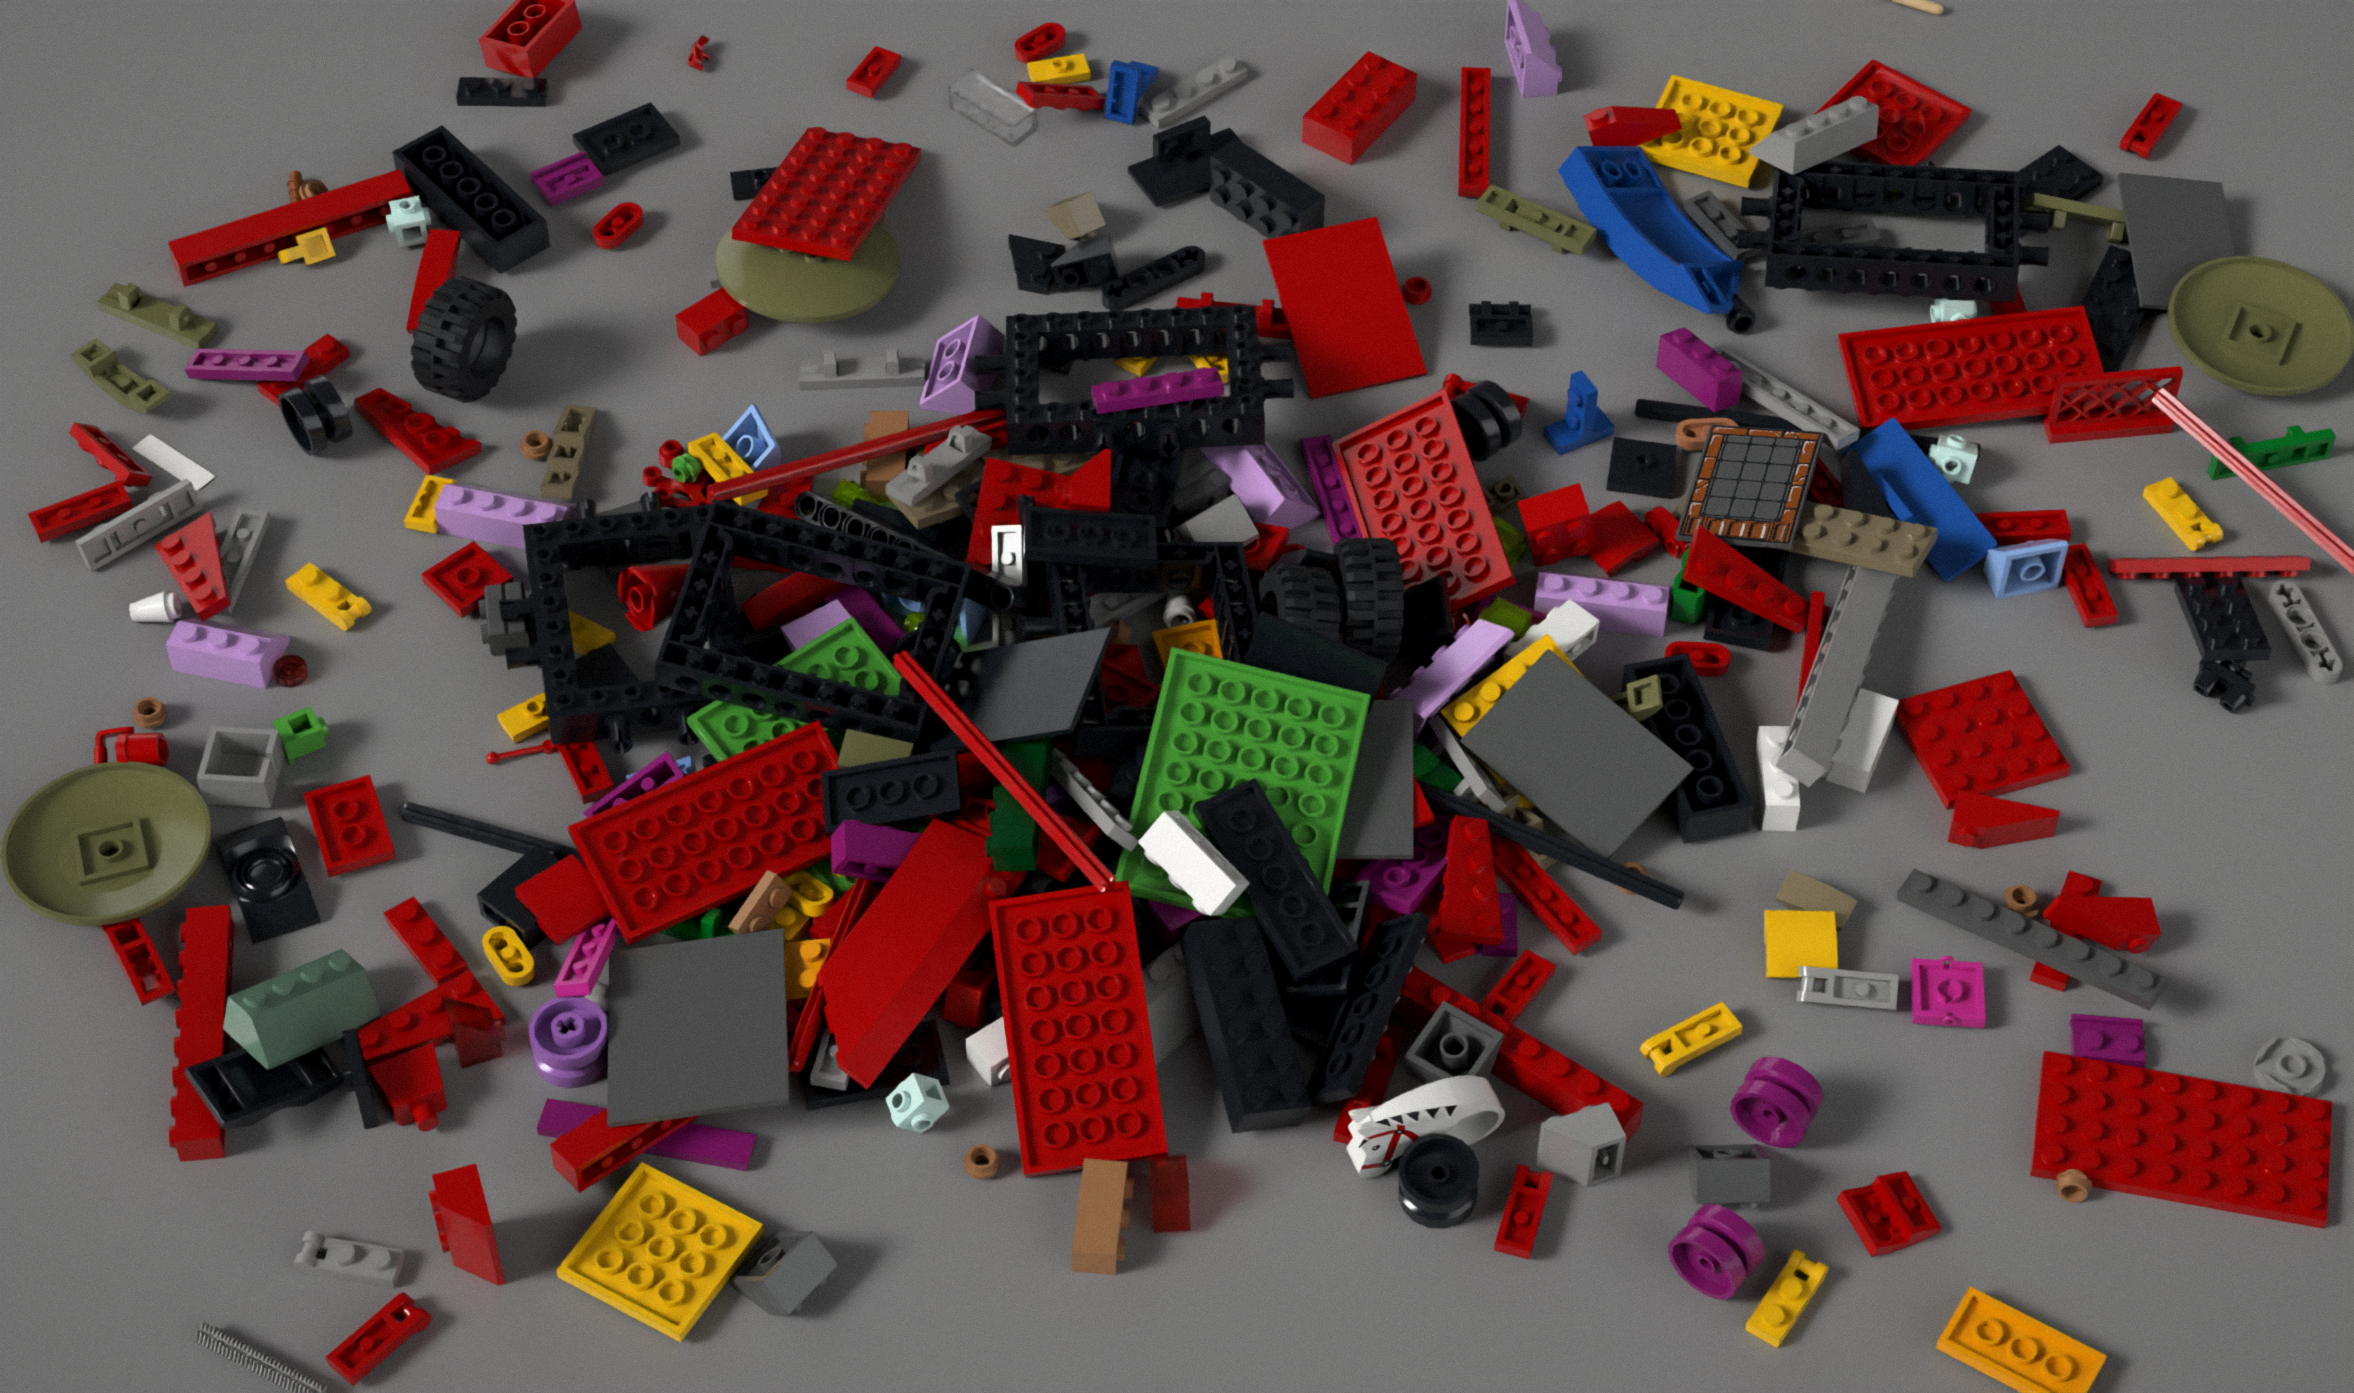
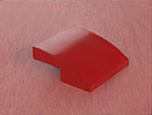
M1620 500L1590 515L1598 549L1590 551L1586 555L1609 578L1630 560L1633 559L1638 563L1661 544L1660 539Z
M573 854L515 888L516 898L536 916L538 927L558 946L611 914L589 871Z
M1907 1171L1877 1176L1872 1185L1842 1190L1836 1199L1871 1257L1884 1255L1914 1245L1939 1233L1942 1229Z

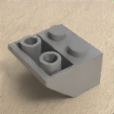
M1609 1102L1597 1106L1588 1105L1578 1112L1565 1116H1553L1546 1122L1541 1123L1536 1160L1538 1168L1554 1172L1556 1176L1585 1187L1620 1177L1627 1136Z

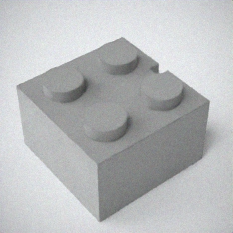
M211 726L196 778L205 803L211 805L271 808L277 787L276 779H279L285 757L279 730Z

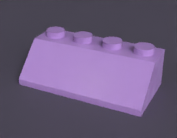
M1266 440L1265 445L1200 447L1205 454L1203 459L1210 461L1216 470H1219L1227 477L1229 481L1228 488L1237 494L1245 510H1248L1253 516L1251 518L1252 522L1288 527L1291 530L1315 520L1323 514Z
M464 483L445 484L434 506L439 533L525 549L523 525L578 519L575 510L576 504Z
M1539 569L1534 610L1548 615L1554 607H1560L1571 599L1600 621L1598 630L1663 638L1669 585Z
M1482 619L1477 620L1472 626L1465 624L1455 634L1454 639L1456 641L1449 648L1445 644L1440 647L1431 659L1434 662L1427 668L1423 665L1420 666L1409 678L1411 683L1404 690L1398 687L1387 698V700H1413V741L1430 726L1429 722L1438 714L1441 716V710L1462 696L1502 658L1503 652L1515 635L1511 629Z

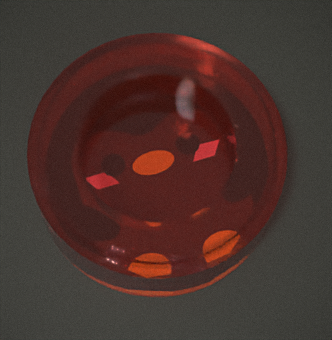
M297 655L283 656L273 666L275 680L283 687L292 688L299 686L308 677L306 662Z

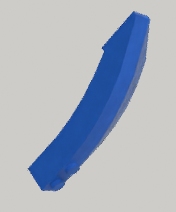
M1577 146L1558 169V172L1563 178L1565 186L1576 200L1579 209L1590 224L1597 229L1598 235L1617 257L1658 291L1705 314H1728L1734 304L1732 298L1737 292L1740 281L1738 276L1744 267L1745 261H1736L1722 251L1684 214L1667 191L1641 146Z

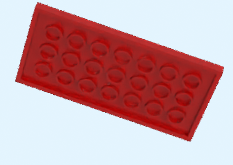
M822 127L807 128L732 227V239L851 261L920 161L921 148L912 147V145L904 142L896 144L884 142L877 137L868 139L856 137L849 132H829Z
M2084 305L1838 334L1837 340L1859 428L1876 429L1892 417L1906 431L2045 415L2049 413L2057 377L2104 373ZM2101 384L2094 390L2100 393L2108 387V384ZM2065 387L2064 393L2070 395L2080 387ZM2086 394L2076 402L2082 405L2092 397ZM2112 396L2107 398V400L2112 402ZM2100 403L2092 409L2104 408L2105 406ZM2069 406V407H2067L2066 409H2064L2063 411H2061L2060 413H2062V412H2070V411H2073L2074 409Z
M1446 389L1331 442L1362 538H1388L1395 542L1398 547L1397 552L1400 554L1404 591L1441 574L1447 579L1452 613L1516 583L1457 414Z
M819 720L568 826V833L627 946L752 892L767 870L776 873L782 879L831 857V839H828L825 834L821 772L840 769L837 768L839 756Z
M1129 880L1115 882V888L1106 893L1100 892L1093 885L988 901L1025 1178L1082 1170L1084 1158L1135 1162L1169 1156Z
M2044 1051L2041 1059L2030 1176L2056 1180L2060 1173L2069 1169H2077L2087 1175V1179L2091 1180L2092 1187L2324 1229L2328 1211L2332 1101Z

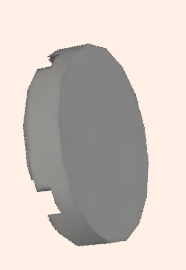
M2288 1036L2287 1039L2274 1037L2263 1043L2253 1061L2254 1075L2262 1088L2310 1098L2320 1091L2327 1076V1068L2325 1070L2323 1063L2325 1059L2317 1048L2305 1040Z

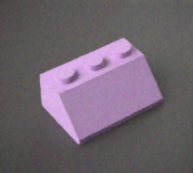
M1508 0L1505 44L1522 98L1557 95L1558 83L1562 82L1561 65H1556V50L1554 45L1550 46L1548 26H1544L1539 13L1521 0Z
M978 314L939 338L935 346L919 407L924 410L966 414L974 411L975 391L990 392L993 381L997 374L976 376L975 355H1002L1005 335Z
M192 618L177 622L166 643V649L173 671L266 689L290 642V637L211 620L202 622L200 618Z

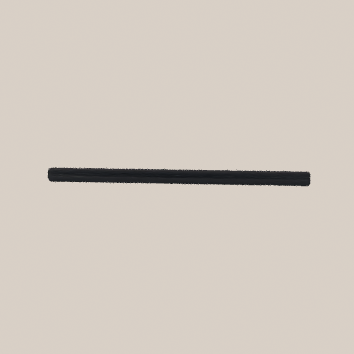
M1641 398L1637 400L1635 416L1680 423L1687 419L1728 418L1741 427L1803 431L1788 420L1769 415L1721 410L1714 413L1708 407ZM1857 427L1858 429H1860L1859 438L1857 441H1859L1864 436L1872 432L1874 429H1864ZM1908 434L1926 456H1928L1931 444L1937 445L1939 438ZM1974 443L1977 444L1978 456L1976 460L1977 462L1980 458L1981 445L1979 443Z
M1416 778L1430 807L1454 817L1458 815L1486 819L1489 832L1673 910H1678L1684 900L1685 893L1682 890Z
M406 802L401 811L403 821L523 855L537 844L547 852L553 851L561 860L573 854L587 869L577 848L412 802ZM740 896L716 908L737 914L749 896Z

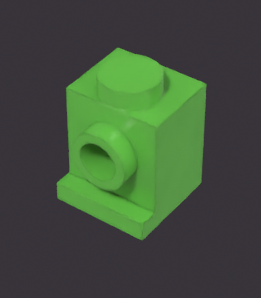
M311 707L272 721L274 729L279 730L285 757L289 765L295 764L296 758L327 746L325 737L329 736L327 725L323 717L316 718Z

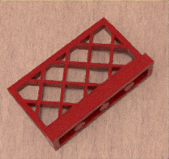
M2182 367L2057 377L2049 413L2043 415L2042 419L2049 443L2172 433L2174 428L2173 420L2152 402V398L2161 388H2166L2177 398L2183 377ZM2172 378L2171 381L2162 387L2156 385L2162 379ZM2141 381L2140 384L2131 390L2125 387L2131 382ZM2101 384H2110L2100 393L2094 390ZM2065 387H2080L2070 395L2064 393ZM2149 388L2154 391L2142 400L2137 397ZM2118 391L2123 394L2113 402L2107 400V398ZM2086 394L2092 397L2082 405L2076 402ZM2130 401H2132V402L2135 403V405H2125V404H2127V403L2130 402ZM2100 403L2105 406L2104 408L2092 409ZM2069 406L2074 409L2073 411H2070V412H2062V413H2060L2061 411H2063L2064 409H2066V408L2069 407Z

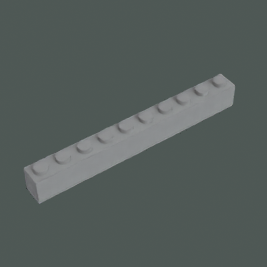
M1849 564L1776 763L1778 768L1807 787H1810L1819 778L1825 779L1834 766V762L1831 761L1832 756L1841 746L1842 740L1839 739V736L1849 723L1850 718L1847 717V714L1857 701L1855 691L1865 678V674L1862 671L1872 658L1873 653L1870 652V649L1880 636V632L1877 629L1887 616L1888 611L1885 610V607L1894 596L1895 590L1892 587L1900 575Z

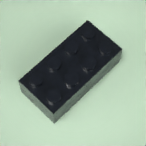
M1236 138L1211 155L1210 200L1216 206L1234 215L1239 221L1248 224L1269 239L1324 228L1325 195Z

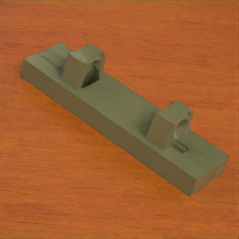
M1493 184L1488 187L1476 202V211L1498 220L1500 228L1510 232L1511 228L1515 227L1552 243V250L1563 254L1566 249L1582 256L1597 235V229Z
M2034 193L2026 199V211L2049 214L2048 230L2059 232L2063 230L2066 219L2107 227L2105 241L2116 244L2122 241L2124 230L2127 231L2123 210Z
M116 282L97 301L99 309L103 312L196 350L197 348H204L219 332L217 323L193 314L189 306L179 303L176 307L141 292L139 286L132 283L124 286Z

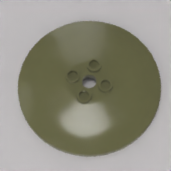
M878 222L851 261L733 240V226L723 235L716 251L718 279L725 291L734 300L760 315L794 323L831 322L860 314L874 307L890 293L897 282L900 271V254L897 244L890 233Z
M2231 256L2203 263L2182 277L2174 288L2168 304L2167 317L2169 329L2173 340L2183 355L2194 366L2211 378L2232 388L2249 393L2267 396H2291L2317 390L2333 381L2342 373L2354 349L2353 321L2346 306L2336 293L2310 273L2274 259L2255 256ZM2251 333L2261 334L2263 338L2255 337Z
M116 761L90 765L52 780L31 795L21 805L11 819L4 834L1 848L2 867L10 889L15 896L29 909L45 918L80 926H98L124 922L150 913L165 905L179 895L195 879L206 862L210 851L212 822L207 805L197 789L189 781L166 768L128 761V763ZM107 850H118V852L112 856H103V853Z

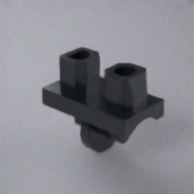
M2201 660L2199 662V673L2194 681V690L2204 697H2209L2216 687L2225 691L2224 695L2220 698V705L2232 714H2235L2244 704L2250 707L2256 700L2254 696L2256 686L2249 682L2253 674L2244 669L2247 661H2221L2220 664L2216 661Z

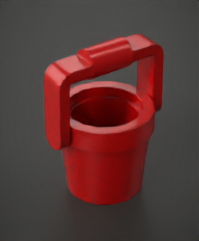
M127 726L101 730L95 736L94 765L108 762L106 738L117 737L115 745L117 762H142L160 767L168 764V744L165 736L160 732L135 733L134 727Z

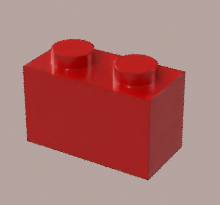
M723 287L675 315L678 338L700 357L749 328L747 308L734 300Z

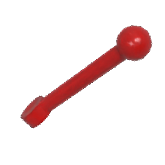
M545 740L542 745L499 754L489 752L486 755V761L488 764L494 765L499 760L542 751L546 754H552L555 752L556 746L551 744V740Z

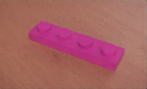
M611 914L578 934L553 985L557 997H584L591 995L620 934V930Z

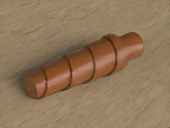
M292 171L289 174L290 180L287 182L291 203L302 200L299 188L304 183L301 172Z

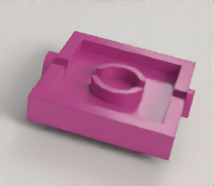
M1948 955L1942 956L1939 960L1912 958L1910 977L1913 1024L1984 1028L1986 1014L1983 963L1954 961V958ZM1948 960L1950 964H1944V961Z

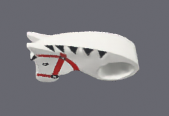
M1461 1075L1441 1079L1401 1094L1382 1105L1349 1111L1352 1122L1348 1125V1128L1353 1138L1346 1150L1359 1176L1363 1179L1373 1178L1386 1172L1391 1167L1392 1161L1401 1156L1406 1147L1417 1138L1430 1134H1448L1463 1140L1467 1145H1471L1495 1131L1503 1122L1505 1112L1486 1078L1474 1075Z

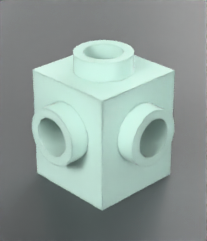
M419 196L389 201L391 214L385 215L389 233H396L399 248L426 243L428 238L426 226L432 224L428 207L422 208Z
M1943 297L1935 299V305H1931L1930 308L1932 323L1977 318L1978 314L1977 304L1974 299L1963 300L1960 298Z
M1951 434L1948 437L1940 435L1937 445L1931 444L1927 458L1948 483L1958 481L1969 484L1978 456L1977 444L1967 442L1965 438L1959 435Z
M912 1073L906 1080L902 1081L886 1098L891 1112V1119L896 1127L921 1134L931 1128L933 1123L950 1108L939 1080L917 1073Z

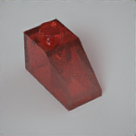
M451 998L443 1000L452 1041L462 1069L503 1056L501 1042L506 1041V1035L501 1020L494 1022L490 1008Z

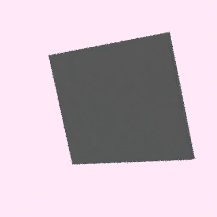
M783 928L611 951L609 955L607 1124L609 1128L790 1103L785 933Z

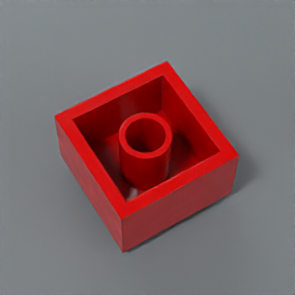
M1580 483L1517 501L1536 567L1553 565L1560 560L1573 556H1582L1598 549L1590 512Z

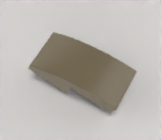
M1512 474L1488 487L1481 481L1493 517L1519 508L1517 501L1527 499V495Z
M1793 870L1788 872L1775 898V901L1790 910L1835 911L1836 932L1844 929L1857 903V900L1836 888Z

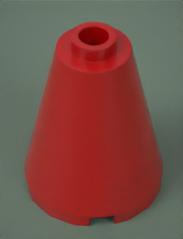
M690 564L634 565L620 573L618 581L620 602L627 603L630 612L625 613L634 628L641 632L653 630L671 619Z

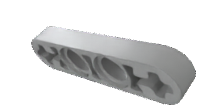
M2280 580L2275 582L2268 596L2269 606L2310 677L2321 685L2336 683L2342 671V661L2301 590L2290 581ZM2290 617H2301L2306 623L2301 625L2295 624L2290 620ZM2304 641H2315L2320 645V648H2309L2304 644Z

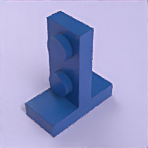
M1114 60L1110 66L1105 118L1132 125L1136 121L1138 99L1158 78L1159 67L1131 61L1128 64Z
M1582 370L1571 374L1570 386L1567 391L1568 403L1565 419L1544 426L1543 436L1559 456L1611 436L1614 433V425L1600 407L1596 406L1597 388Z

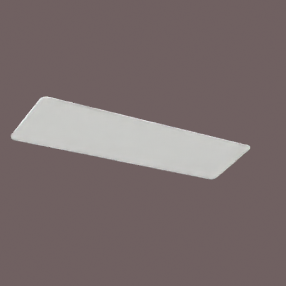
M151 434L133 447V450L179 480L187 479L191 481L195 490L201 489L215 477V475Z

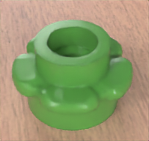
M684 453L682 456H677L672 460V473L678 481L696 482V477L701 473V467L692 455Z

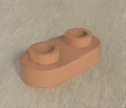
M1728 418L1687 419L1678 424L1675 441L1678 446L1685 450H1703L1711 424L1738 425Z

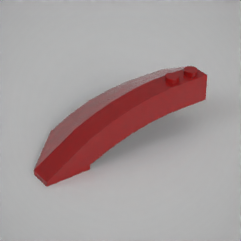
M936 818L930 822L883 889L816 975L818 986L823 988L827 1003L824 1011L830 1034H834L838 1051L835 1053L838 1067L866 1090L920 1023L991 927L988 901L1011 898L1029 872H995L992 857L986 856V838Z

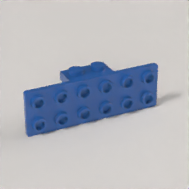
M1890 418L1842 452L1845 458L1851 449L1856 448L1895 520L1937 528L1938 539L1928 553L1926 560L1945 583L1950 582L1985 558L1988 549L1999 547L1993 536L1895 418Z

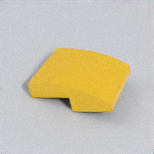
M1764 910L1766 978L1802 979V977L1798 976L1799 966L1838 969L1835 911Z

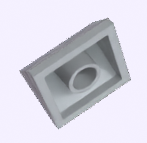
M1236 493L1173 528L1181 533L1182 542H1243L1244 547L1259 538L1256 527ZM1171 529V536L1174 539L1173 529Z

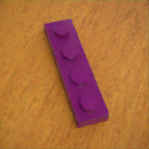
M197 348L184 370L191 379L297 381L308 364L309 358L305 351Z
M1203 367L1194 371L1180 373L1169 372L1165 375L1137 377L1133 380L1119 382L1108 381L1091 386V396L1098 414L1224 395V384L1217 367Z

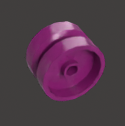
M1762 1057L1751 1065L1745 1076L1744 1083L1738 1088L1731 1100L1730 1111L1740 1128L1754 1139L1769 1146L1779 1148L1795 1147L1802 1141L1809 1129L1810 1121L1815 1118L1819 1111L1824 1094L1820 1084L1813 1075L1800 1065L1784 1058Z
M1704 1204L1688 1220L1687 1226L1681 1229L1669 1242L1667 1251L1672 1265L1690 1286L1706 1296L1727 1300L1735 1295L1745 1283V1278L1756 1270L1765 1255L1762 1240L1754 1228L1732 1210L1717 1204Z

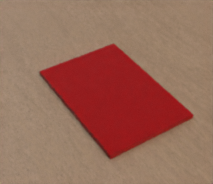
M1377 216L1262 241L1311 400L1427 374Z

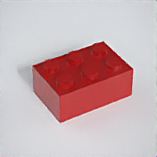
M516 0L479 38L486 67L526 78H536L582 29L575 0Z

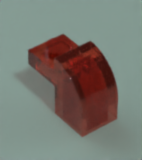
M1185 1154L1148 1156L1153 1232L1191 1231L1189 1181Z

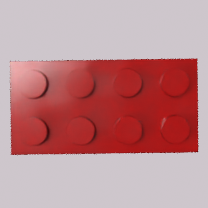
M1367 51L1303 115L1302 142L1352 165L1415 101L1417 73Z

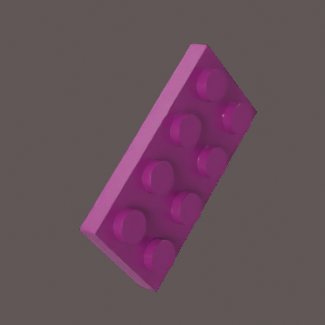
M1432 811L1435 822L1413 829V859H1372L1353 881L1370 880L1373 904L1405 915L1412 914L1441 882L1447 870L1448 860L1446 859L1450 822L1453 818Z

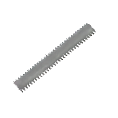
M203 1322L200 1329L196 1331L195 1342H198V1344L206 1346L209 1350L221 1354V1356L236 1362V1364H240V1366L255 1372V1374H259V1376H263V1378L278 1384V1386H282V1388H286L290 1392L328 1393L329 1391L327 1389L328 1385L324 1386V1383L320 1385V1381L316 1383L317 1379L312 1381L313 1377L308 1379L309 1375L305 1376V1373L301 1374V1371L297 1372V1369L293 1371V1367L289 1369L290 1365L285 1367L286 1363L282 1364V1361L278 1362V1359L274 1360V1357L270 1358V1355L266 1357L267 1353L262 1355L263 1351L259 1352V1349L255 1350V1347L251 1348V1345L247 1347L248 1343L243 1345L244 1341L240 1342V1339L236 1340V1337L232 1338V1335L228 1337V1333L224 1335L225 1331L221 1332V1329L217 1330V1327L213 1329V1325L209 1327V1323Z

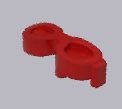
M702 35L694 43L687 62L690 67L702 71V57L708 61L711 58V55L705 53L702 49L711 39Z

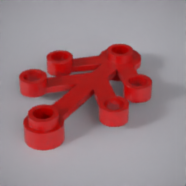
M676 440L665 441L659 448L660 465L672 469V460L677 456H682L684 448ZM649 466L643 470V483L648 487H657L654 492L658 493L661 497V507L680 508L712 504L708 497L705 499L702 494L713 478L704 468H702L694 483L688 481L680 482L662 476V470L655 466ZM673 492L689 497L690 501L673 497Z

